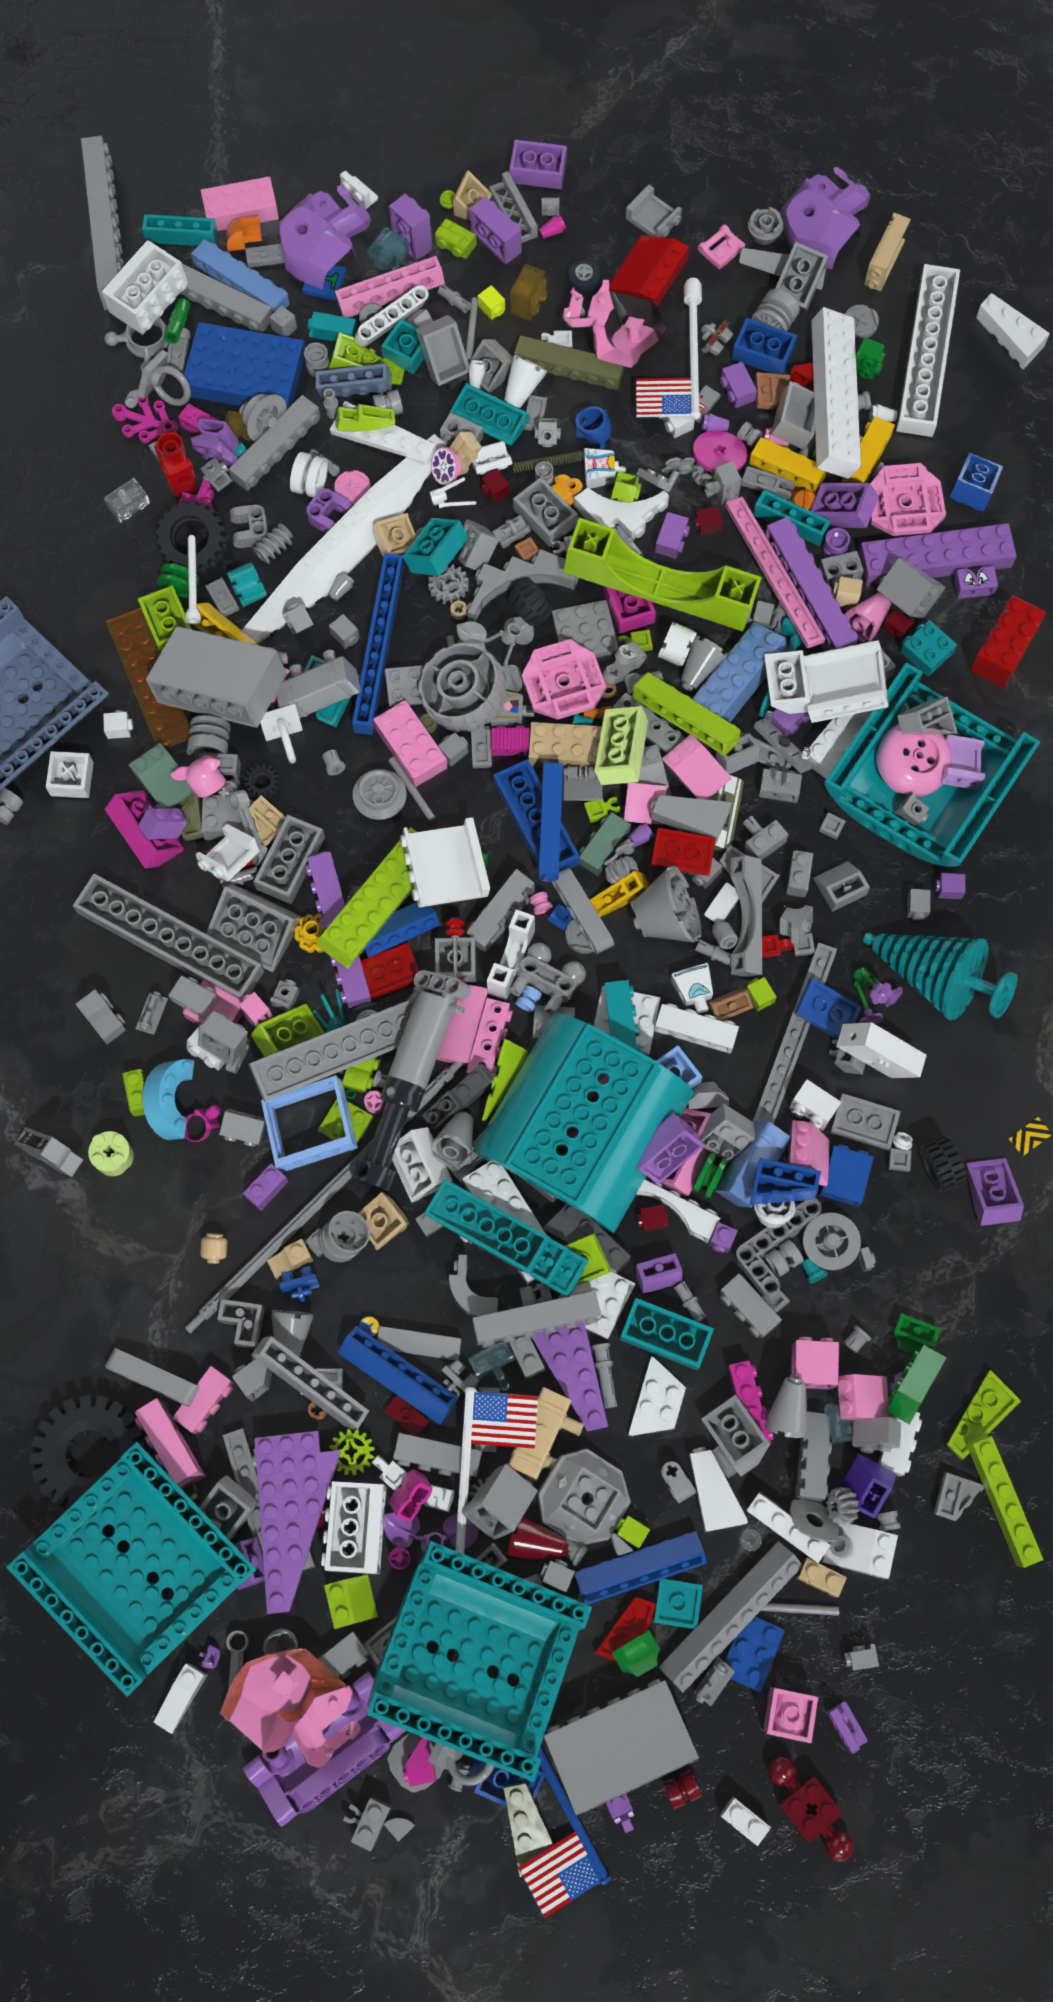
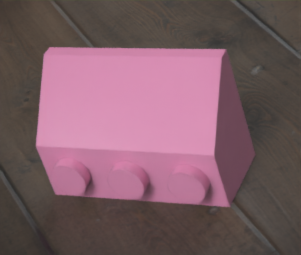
M793 1120L789 1135L791 1139L788 1144L787 1164L821 1171L819 1185L827 1186L830 1140L814 1123Z

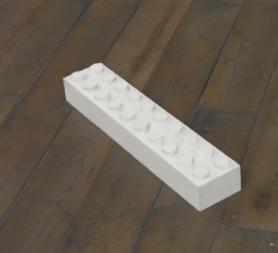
M924 264L897 424L898 432L933 437L937 425L960 269Z
M823 307L812 319L817 469L849 479L861 467L854 318Z

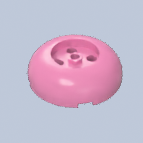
M899 724L890 728L882 736L878 752L876 753L877 767L885 783L897 793L905 795L913 793L916 795L915 797L927 796L943 785L941 784L943 771L946 767L950 768L952 761L949 744L943 735H903ZM931 725L928 726V727H926V728H934V729H936L935 727H933V726H931ZM918 741L922 743L921 747L918 746ZM904 748L909 752L906 756L903 755ZM927 759L932 762V765L928 764ZM911 767H917L918 772L912 770Z

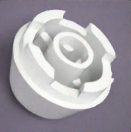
M795 1202L754 1204L758 1219L763 1225L770 1228H778L794 1216Z

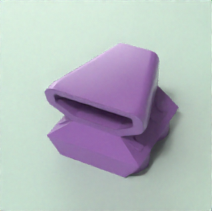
M199 419L197 427L202 435L191 438L192 448L202 453L203 458L207 461L215 457L219 462L223 461L226 466H232L238 460L235 451L239 440L230 426L224 421Z

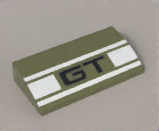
M731 776L732 779L708 799L732 803L714 850L726 852L728 847L732 846L744 780Z

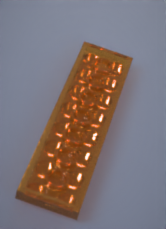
M138 608L107 620V626L155 745L160 743L166 749L187 741L190 737V726L183 709L158 703L146 681L160 653L142 609Z

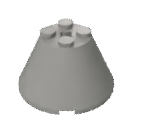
M676 866L668 867L636 900L631 902V907L636 915L634 924L637 929L642 930L644 937L697 942L699 941L697 938L701 937V923L694 897L690 898L686 888L689 887L687 880Z

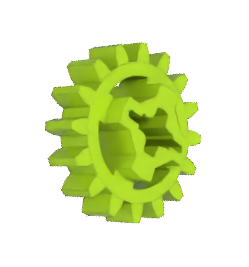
M347 1429V1435L339 1432L341 1438H333L336 1444L335 1446H329L334 1451L339 1450L340 1445L346 1440V1445L343 1449H340L337 1471L340 1472L345 1469L344 1473L347 1476L350 1471H352L354 1476L357 1475V1470L364 1473L363 1467L365 1465L371 1467L368 1460L375 1458L373 1455H370V1452L375 1451V1448L369 1447L373 1441L371 1439L365 1440L367 1434L363 1433L360 1436L358 1429H356L354 1434H352L350 1429ZM354 1438L362 1441L365 1446H357ZM351 1445L354 1450H357L353 1459L347 1454L350 1451ZM365 1455L364 1460L358 1465L359 1458ZM340 1458H346L349 1461L350 1467L342 1464Z

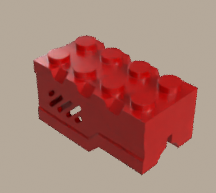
M1012 595L979 651L971 672L1004 689L1040 627L1046 612Z

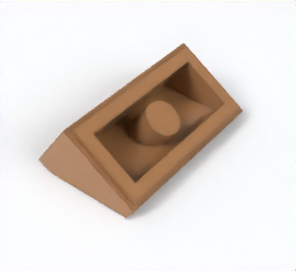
M744 987L708 1001L709 1007L718 1021H723L754 1008L748 990Z

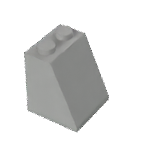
M898 558V560L891 564V570L879 581V587L876 590L909 616L924 618L946 587L906 559Z
M504 1464L494 1470L463 1510L462 1514L491 1539L496 1540L516 1529L538 1490L532 1486L529 1480L521 1477L515 1469Z

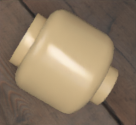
M207 1233L206 1237L201 1239V1257L207 1259V1263L218 1264L220 1259L227 1257V1239L223 1237V1234Z

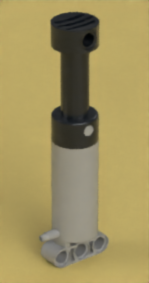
M421 970L415 975L414 984L420 990L380 1099L386 1103L368 1156L366 1160L357 1159L351 1179L389 1192L396 1174L395 1171L389 1169L409 1111L418 1112L453 1013L465 1012L464 1007L456 1005L457 1000L463 1001L469 997L470 986L456 977Z

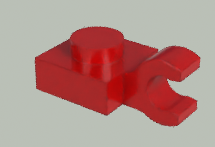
M778 935L763 936L762 958L780 956V950H793L794 944L791 943V938L779 940Z

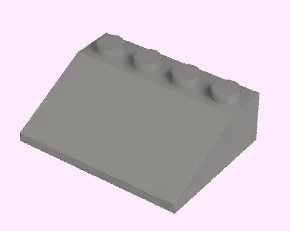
M230 884L223 889L206 935L260 963L264 969L274 972L295 934L294 929L299 925V920L302 916L235 884Z

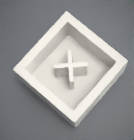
M51 751L46 789L49 794L60 797L89 798L94 764L88 753Z
M806 1080L793 1099L789 1109L792 1110V1114L797 1118H804L810 1123H814L818 1129L823 1131L837 1111L841 1101L809 1080Z

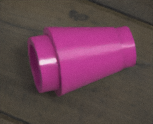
M559 215L551 218L538 230L542 238L545 239L562 233L566 226Z

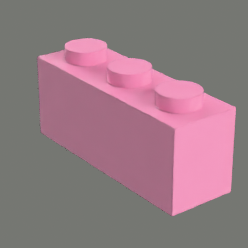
M210 1366L196 1385L199 1387V1390L190 1407L182 1404L172 1418L195 1435L197 1432H202L208 1423L206 1422L210 1414L214 1415L219 1409L220 1404L218 1403L233 1390V1382Z

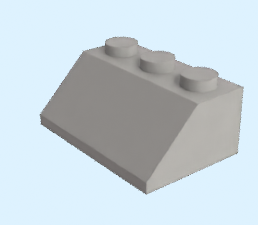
M736 1395L701 1419L740 1476H743L757 1466L770 1446V1443Z

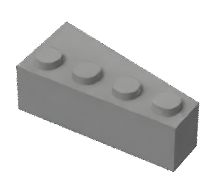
M516 869L487 907L480 912L477 920L467 927V938L475 937V946L485 953L510 925L516 909L522 911L529 903V898L535 895V883Z
M807 1411L808 1431L800 1441L795 1498L821 1502L826 1499L828 1493L827 1476H829L830 1471L828 1454H831L832 1442L829 1441L830 1433H833L834 1420H831V1414Z

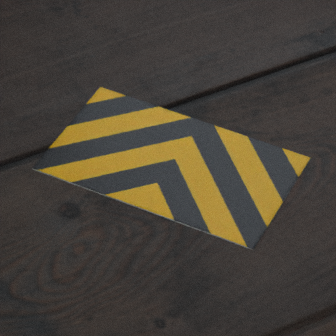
M1037 1117L1010 1137L1009 1140L1020 1154L1024 1156L1050 1137L1052 1133Z

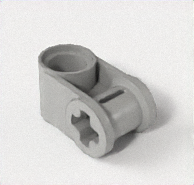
M668 1462L662 1466L661 1475L678 1504L696 1493L695 1488L678 1463ZM668 1466L676 1468L674 1472L675 1477L666 1475Z

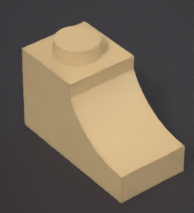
M300 1239L284 1247L280 1253L268 1259L267 1262L277 1280L281 1278L282 1273L293 1272L313 1262V1259L303 1239Z

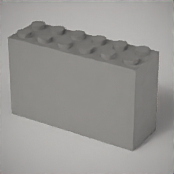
M176 626L147 676L146 681L156 701L160 704L257 728L283 682L286 671L277 650L271 647L266 648L254 643L249 644L237 639L232 640L220 635L215 636L204 631L199 632L190 628Z
M660 1679L647 1684L648 1688L643 1691L637 1688L627 1693L628 1698L620 1700L619 1697L607 1702L608 1707L600 1710L599 1706L587 1711L588 1716L582 1719L576 1716L567 1720L568 1725L562 1728L556 1725L546 1730L548 1734L544 1735V1738L577 1816L699 1759L666 1681L660 1682Z

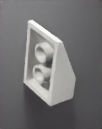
M837 1524L839 1535H844L851 1540L853 1545L852 1552L847 1557L840 1558L835 1556L829 1547L823 1556L822 1562L874 1577L889 1579L898 1535L853 1524Z

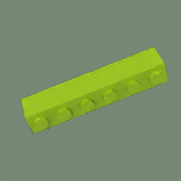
M649 672L634 685L633 699L722 755L726 756L739 742L741 730L734 724L722 719L721 716L714 714L706 709L705 706L698 704L689 696L682 694L673 686H669Z
M985 1436L966 1444L1016 1566L1025 1568L1042 1561L1043 1557L993 1437Z

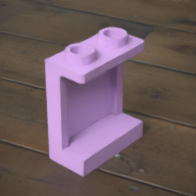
M947 735L945 740L949 744L952 761L950 768L946 767L943 771L941 784L979 790L985 781V773H981V749L984 746V741L958 735Z

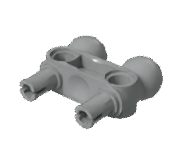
M540 942L534 943L528 948L527 957L521 961L520 967L516 972L517 979L510 988V992L515 996H520L526 985L529 984L551 996L545 1011L553 1015L561 1003H565L572 998L577 985L585 980L586 971L584 966L576 961L568 962L561 971L548 965L551 960L550 948Z

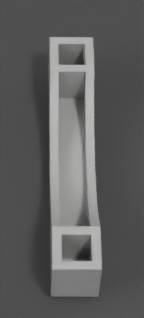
M743 855L731 858V879L739 895L742 910L740 938L735 950L731 954V974L753 977L762 975L761 859Z

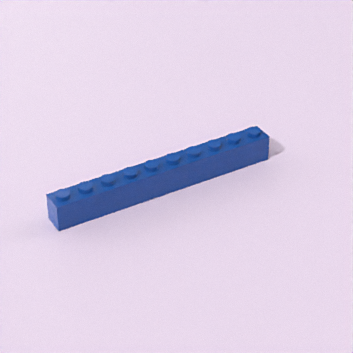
M384 553L360 679L361 692L357 695L352 721L354 733L373 735L374 732L373 719L377 716L384 670L386 668L404 571L403 555Z

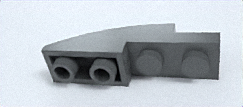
M483 1064L478 1065L453 1090L447 1091L422 1116L432 1130L436 1131L449 1122L457 1112H462L485 1092L484 1089L494 1081V1078Z

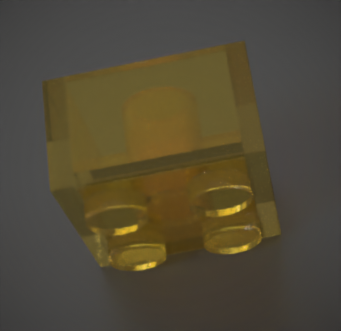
M525 264L510 292L511 314L531 321L533 315H537L540 307L539 304L545 300L547 295L545 290L547 284L545 271Z

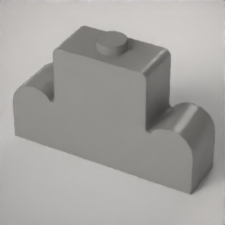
M27 1127L24 1128L14 1143L28 1154L70 1177H73L83 1162L82 1158L71 1152V1149L53 1137Z

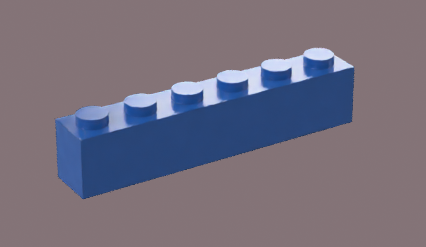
M357 1326L346 1336L338 1352L339 1355L439 1425L450 1414L459 1398Z
M694 1531L684 1533L680 1537L671 1540H664L651 1547H644L630 1554H624L610 1561H603L599 1565L583 1568L574 1574L583 1602L589 1605L707 1564L697 1532Z

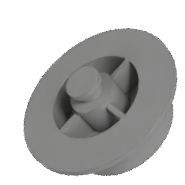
M259 394L247 403L243 411L242 420L247 427V434L250 439L256 442L286 412V403L281 396L276 394L268 396Z
M375 769L363 774L353 788V801L358 811L364 816L375 820H384L396 815L403 808L407 796L403 780L394 772L385 769Z
M824 1213L812 1219L807 1225L803 1234V1247L806 1255L815 1265L827 1270H839L847 1267L856 1259L861 1247V1238L857 1227L850 1219L838 1213Z

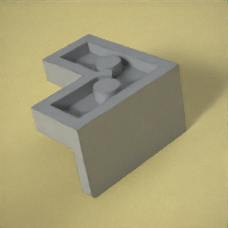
M467 519L463 528L469 538L458 560L464 566L478 571V569H482L484 563L488 564L499 539L485 526Z

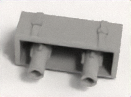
M327 650L323 653L325 664L304 673L302 672L301 665H292L290 667L292 678L283 681L276 693L279 708L295 704L299 718H302L341 700L351 698V696L361 692L356 668L343 656L336 658L333 650Z

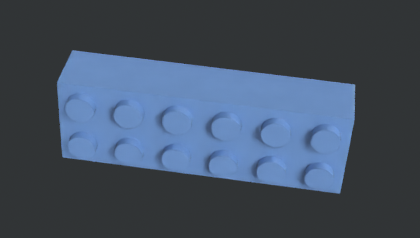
M754 622L692 700L705 706L706 709L721 716L722 719L730 723L767 677L764 654L787 651L785 637Z

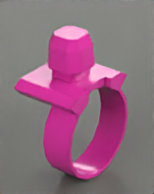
M213 1105L208 1109H195V1114L186 1117L185 1138L192 1142L204 1141L208 1138L212 1128L220 1127V1123L216 1120L220 1115V1108L217 1105ZM194 1115L201 1116L206 1122V1132L200 1140L190 1137L187 1131L188 1121Z

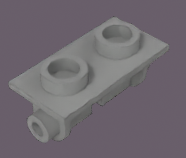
M158 992L149 993L136 1030L155 1035L168 998L162 997Z
M718 1657L694 1691L697 1695L696 1700L700 1703L705 1701L709 1706H712L735 1673L721 1658Z

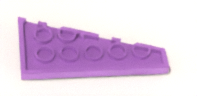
M585 1322L578 1323L577 1327L572 1329L556 1328L557 1331L550 1334H544V1331L536 1333V1336L532 1337L533 1341L567 1398L572 1400L571 1405L586 1430L592 1431L608 1427Z

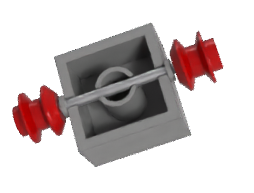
M450 918L449 921L445 922V926L449 927L445 934L451 938H435V973L456 977L464 983L476 982L475 937L459 938L465 933L464 930H461L465 923L459 918Z

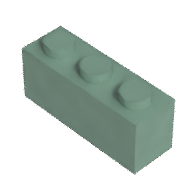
M612 812L608 817L605 816L600 823L598 832L594 831L590 836V843L587 847L583 846L578 853L580 865L599 876L606 866L604 862L612 858L617 847L630 833L631 824Z

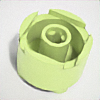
M108 1131L96 1135L89 1146L88 1154L91 1163L104 1175H121L133 1162V1149L128 1141L119 1133ZM111 1151H114L115 1153H112L111 1157H109L108 1154H110Z

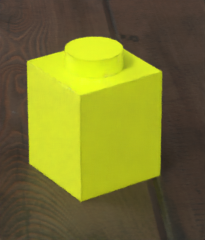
M492 286L477 295L478 307L491 320L501 316L505 311V299Z

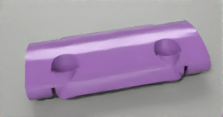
M369 1671L355 1681L352 1686H349L353 1693L347 1711L322 1730L323 1738L329 1739L350 1721L357 1720L360 1724L361 1731L353 1740L348 1739L336 1749L329 1759L330 1762L320 1769L309 1765L294 1737H292L282 1748L274 1752H266L264 1754L262 1752V1755H258L243 1767L246 1776L258 1788L272 1815L281 1827L299 1813H306L320 1804L382 1756L389 1749V1744L406 1731L366 1715L367 1703L374 1677ZM278 1752V1755L273 1758L274 1754Z

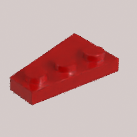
M635 1597L595 1654L616 1661L611 1652L648 1631L656 1604Z

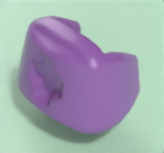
M208 1645L206 1653L200 1652L199 1656L204 1657L201 1667L210 1669L216 1667L220 1657L218 1648Z

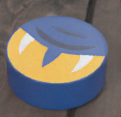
M368 1316L360 1321L359 1328L371 1337H375L378 1334L380 1325L377 1319Z

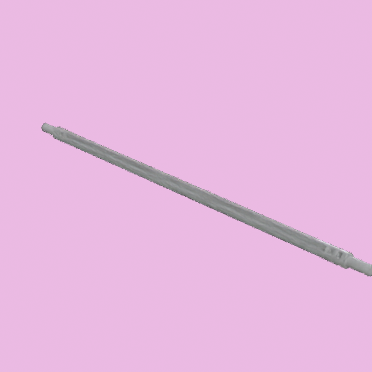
M454 1062L427 1086L419 1110L454 1077V1073L463 1065L462 1063ZM409 1111V1114H408V1116H407V1119H406L405 1124H406L417 1112H410V1111ZM373 1140L198 1311L199 1314L185 1327L190 1334L205 1319L208 1320L220 1308L221 1299L228 1300L351 1179L357 1159L366 1160Z

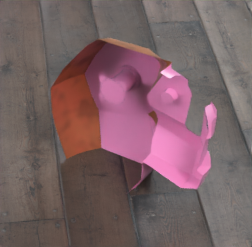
M293 1649L268 1654L246 1662L234 1678L220 1712L222 1716L263 1751V1754L282 1748L294 1737L306 1762L319 1769L330 1762L329 1759L336 1749L348 1739L353 1740L361 1731L357 1720L350 1721L329 1739L323 1738L322 1730L347 1711L353 1692L349 1686L342 1682L306 1649Z

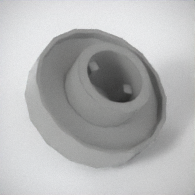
M376 303L365 305L360 312L359 319L361 325L382 311L383 308ZM375 323L376 327L382 328L380 324Z

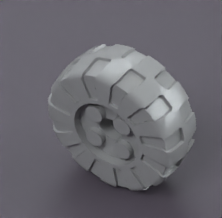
M467 643L453 644V646L443 648L434 654L435 656L430 662L426 663L422 671L421 681H419L421 702L429 716L439 725L454 732H470L480 729L479 727L484 724L490 723L497 716L498 711L503 708L508 688L505 672L495 656L482 646L477 644L469 645Z

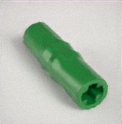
M185 298L177 299L168 319L164 338L170 344H176L179 341L187 320L191 304Z

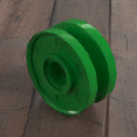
M172 563L163 564L160 570L162 575H159L157 579L158 586L164 589L173 585L177 596L189 598L188 568ZM196 574V586H197L200 579H199L198 575Z
M711 1152L693 1189L694 1192L698 1193L703 1186L707 1187L705 1197L709 1199L714 1189H716L728 1162L727 1159L723 1158L718 1165L714 1164L716 1154Z

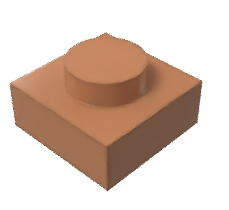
M531 537L515 545V550L523 561L528 562L533 559L534 555L539 553V549Z

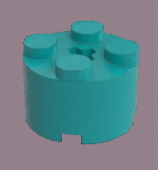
M251 562L227 572L230 582H234L231 586L235 594L240 595L238 598L242 607L248 606L267 596L264 586L260 582Z

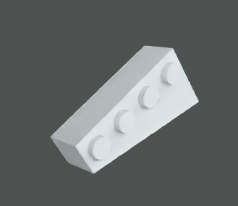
M992 293L980 305L976 317L990 334H994L998 338V343L1007 348L1009 355L1013 359L1016 358L1023 370L1043 349L1050 334Z

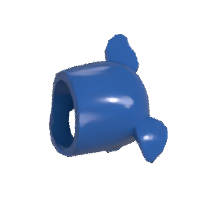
M598 406L583 409L577 414L575 419L577 438L586 439L592 444H598L600 450H605V442L609 439L612 430L607 409H602ZM583 417H585V421L581 424Z

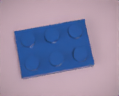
M811 978L805 987L794 1014L834 1038L839 1039L842 1025L855 1023L861 1006Z
M754 1617L737 1637L733 1639L726 1656L725 1663L735 1671L730 1679L761 1692L785 1630Z

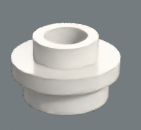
M899 1132L893 1137V1143L896 1148L903 1150L911 1149L913 1139L910 1135Z

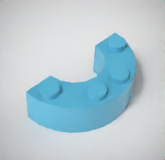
M182 1059L161 1063L150 1072L145 1081L142 1096L144 1113L150 1127L163 1139H183L185 1136L187 1119L178 1112L174 1094L180 1082L192 1080L194 1060Z

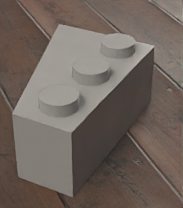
M948 696L928 700L898 715V723L903 735L940 734L947 736L958 734ZM931 725V726L935 727L936 729H934V728H926V727H928V726Z

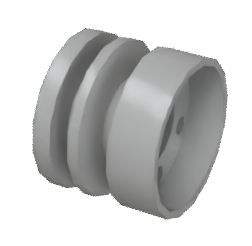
M772 289L765 295L761 305L753 314L752 320L788 331L790 325L798 316L800 308L797 301L789 293L783 290Z
M203 715L192 718L190 721L191 728L189 729L190 737L187 743V754L195 759H199V753L227 754L228 743L226 741L230 737V724L226 720L214 716Z
M339 1212L319 1233L318 1244L321 1252L325 1257L334 1262L342 1263L349 1261L367 1245L370 1239L368 1223L356 1212Z

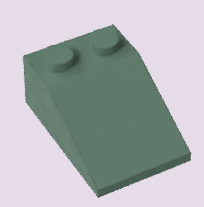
M160 743L128 764L136 779L161 809L172 808L193 793L186 780L178 781L171 777V773L180 767Z

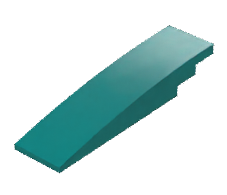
M446 1179L442 1182L424 1213L425 1216L565 1297L571 1295L589 1263L587 1259L570 1251L569 1248L552 1240L549 1236Z

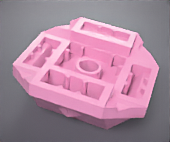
M921 463L884 466L870 483L879 496L870 518L871 525L892 536L931 533L945 519L946 511L941 482L932 473L927 471L926 467Z
M571 639L535 649L522 674V680L533 711L555 719L565 718L594 709L606 691V684L595 654ZM566 682L568 685L562 686L560 683Z

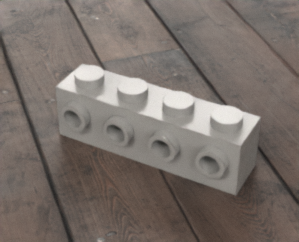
M625 693L611 709L642 705L633 699V696ZM642 706L648 719L645 744L648 746L657 744L660 755L664 757L685 738L680 731L672 729L666 720L659 719L651 709Z
M399 1433L393 1457L394 1460L398 1461V1465L410 1467V1464L418 1465L419 1470L428 1472L433 1468L439 1470L438 1474L451 1476V1473L461 1474L462 1447ZM471 1449L469 1481H472V1477L477 1478L482 1451Z

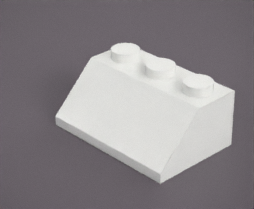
M803 650L764 654L771 706L789 714L808 712L807 705L810 704Z
M428 1127L411 1130L400 1138L392 1158L411 1203L437 1192L444 1179L450 1182L453 1181L446 1165L440 1163L433 1156L434 1151L431 1149V1145L434 1139Z

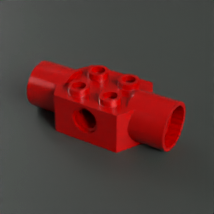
M174 432L162 434L158 438L154 449L172 494L177 498H181L183 492L194 494L196 490L194 479L196 476L190 459L186 458L187 454L182 438Z

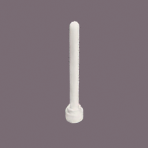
M190 535L188 537L189 609L185 613V621L190 624H196L201 622V614L197 609L196 540L194 535Z

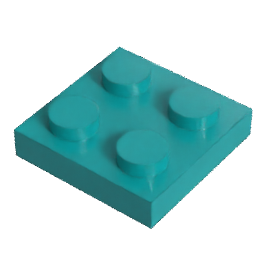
M669 1579L659 1580L654 1623L695 1629L698 1626L703 1585Z

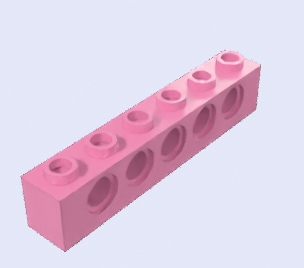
M437 256L336 290L335 294L343 317L348 318L360 314L362 308L369 303L383 306L396 301L418 285H422L429 290L445 284Z

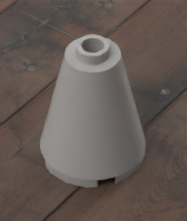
M696 636L693 641L680 680L683 683L682 687L690 692L697 690L728 655L727 653L723 655L721 653L723 649L705 638L703 641L698 640L700 636Z
M457 1112L434 1139L431 1149L434 1151L433 1156L440 1163L451 1167L453 1164H459L458 1167H461L470 1160L473 1136V1118L470 1114Z
M272 1310L274 1339L300 1357L313 1320V1314L300 1311Z
M790 1375V1378H785L765 1421V1428L775 1434L779 1430L785 1432V1437L803 1438L807 1434L806 1383L802 1381V1377Z

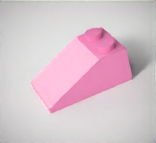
M692 735L686 737L662 758L668 770L697 799L708 800L732 779L707 749Z

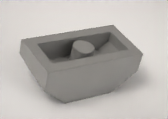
M704 1082L692 1089L694 1094L687 1105L688 1109L720 1107L723 1103L729 1106V1098L715 1082Z

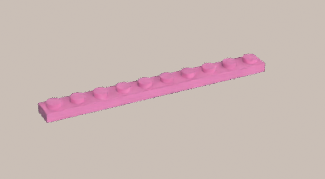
M739 497L727 501L725 508L806 648L824 643L825 637L744 498Z

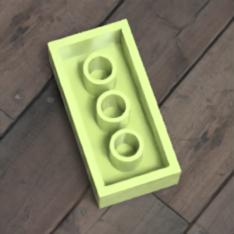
M642 706L605 709L594 770L601 785L639 782L648 719Z

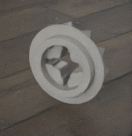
M697 462L693 467L692 476L697 484L705 487V484L714 481L715 473L710 471V475L707 473L703 474L704 469Z

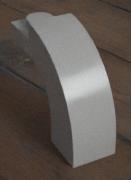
M459 1255L458 1260L454 1261V1273H458V1275H449L450 1287L455 1301L464 1312L472 1317L497 1313L498 1298L481 1297L469 1289L466 1281L468 1258L467 1255Z

